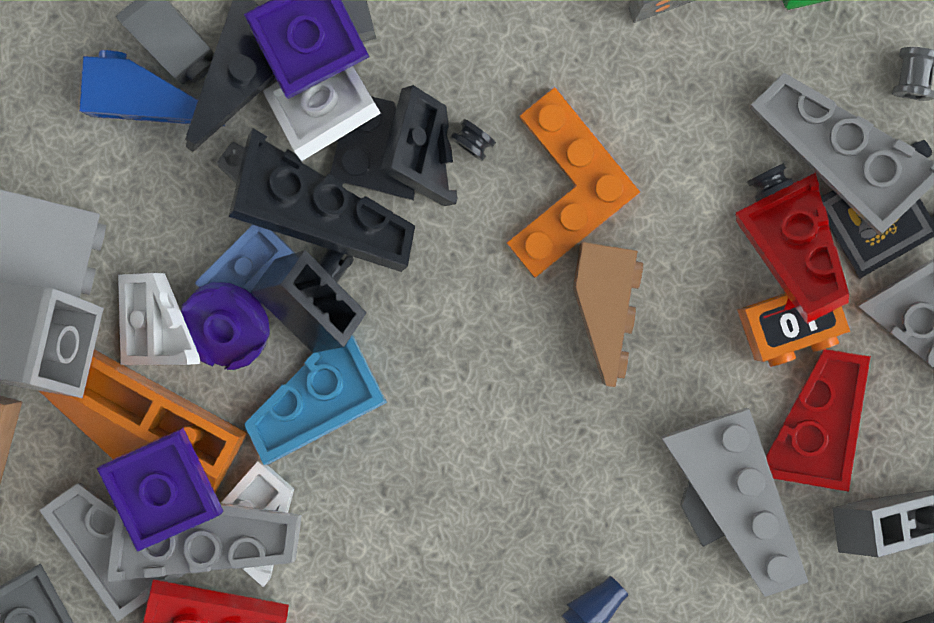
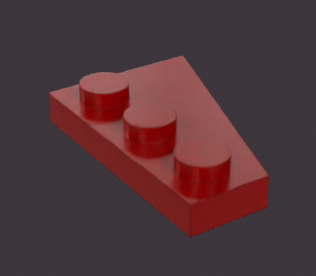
M153 579L143 623H286L289 604Z

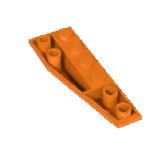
M95 349L83 398L39 391L112 459L184 428L215 493L248 434L244 430L130 368L121 365L119 362Z

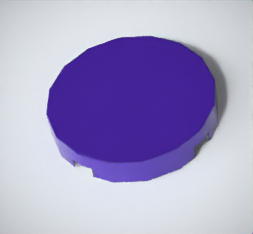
M212 282L199 287L182 305V316L201 362L212 367L214 364L226 366L224 368L226 370H236L250 365L266 347L270 335L269 319L260 301L248 290L232 283Z

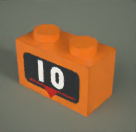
M786 293L737 309L754 360L761 362L768 360L770 367L796 359L794 351L811 346L813 352L833 347L839 344L837 336L851 332L842 306L807 324Z

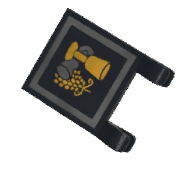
M925 140L910 145L915 148V151L927 158L932 155V149ZM834 190L821 197L823 206H825L827 211L829 228L859 279L934 237V215L930 216L921 199H918L883 234L878 235Z

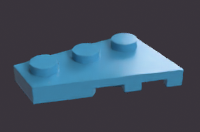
M353 334L342 348L313 353L304 362L305 365L285 385H281L244 423L263 465H269L387 403Z

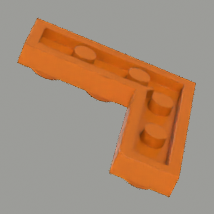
M555 87L519 117L575 185V188L506 243L534 278L640 193L634 183Z

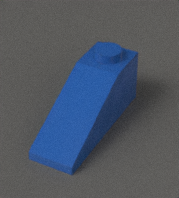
M100 50L99 57L83 56L80 112L95 118L180 124L191 123L198 100L127 59L126 53Z

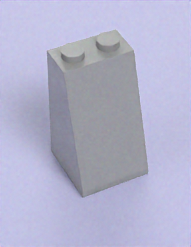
M0 190V283L50 287L80 298L81 293L90 295L96 269L87 267L91 249L101 250L106 230L105 224L98 223L100 214Z
M0 283V384L83 398L104 308L50 287Z

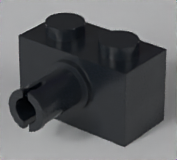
M330 249L326 250L319 262L306 250L276 258L251 291L312 353L344 347L366 315V311L338 284L345 271L352 265L354 258L347 255L342 260L343 253Z

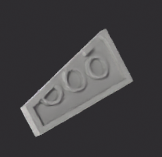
M783 73L750 106V109L878 235L883 234L934 185V161L918 153L914 147L902 140H896L873 127L874 124L864 118L856 117L836 105V102L786 73Z
M220 503L224 511L220 516L137 552L116 509L106 582L292 563L296 561L302 515Z

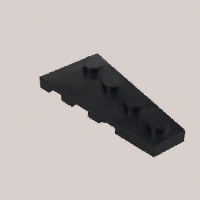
M254 128L251 130L247 137L228 217L399 272L408 267L415 225L367 196L363 198L358 197L343 187L344 182L329 173L323 176L303 164V161L300 160L296 153L289 149L285 152L265 141L266 135Z

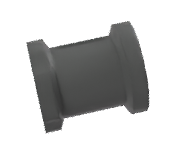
M922 47L901 48L899 57L903 59L900 79L899 84L893 87L892 95L918 101L934 99V91L931 89L934 75V50Z

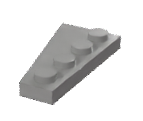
M746 407L660 436L765 597L808 583L749 408Z

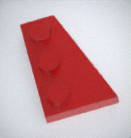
M816 173L736 212L737 224L807 324L849 303L848 287L838 251L832 239L829 219L819 192Z
M827 349L821 351L766 455L773 479L849 492L871 356Z

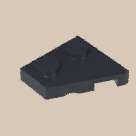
M414 85L401 89L380 171L440 205L450 206L457 203L458 197L457 190H449L446 164L453 163L451 144L447 136L449 123L445 104Z

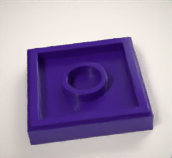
M270 0L244 14L287 99L370 57L342 0Z
M184 428L97 467V471L137 552L216 518L224 512Z

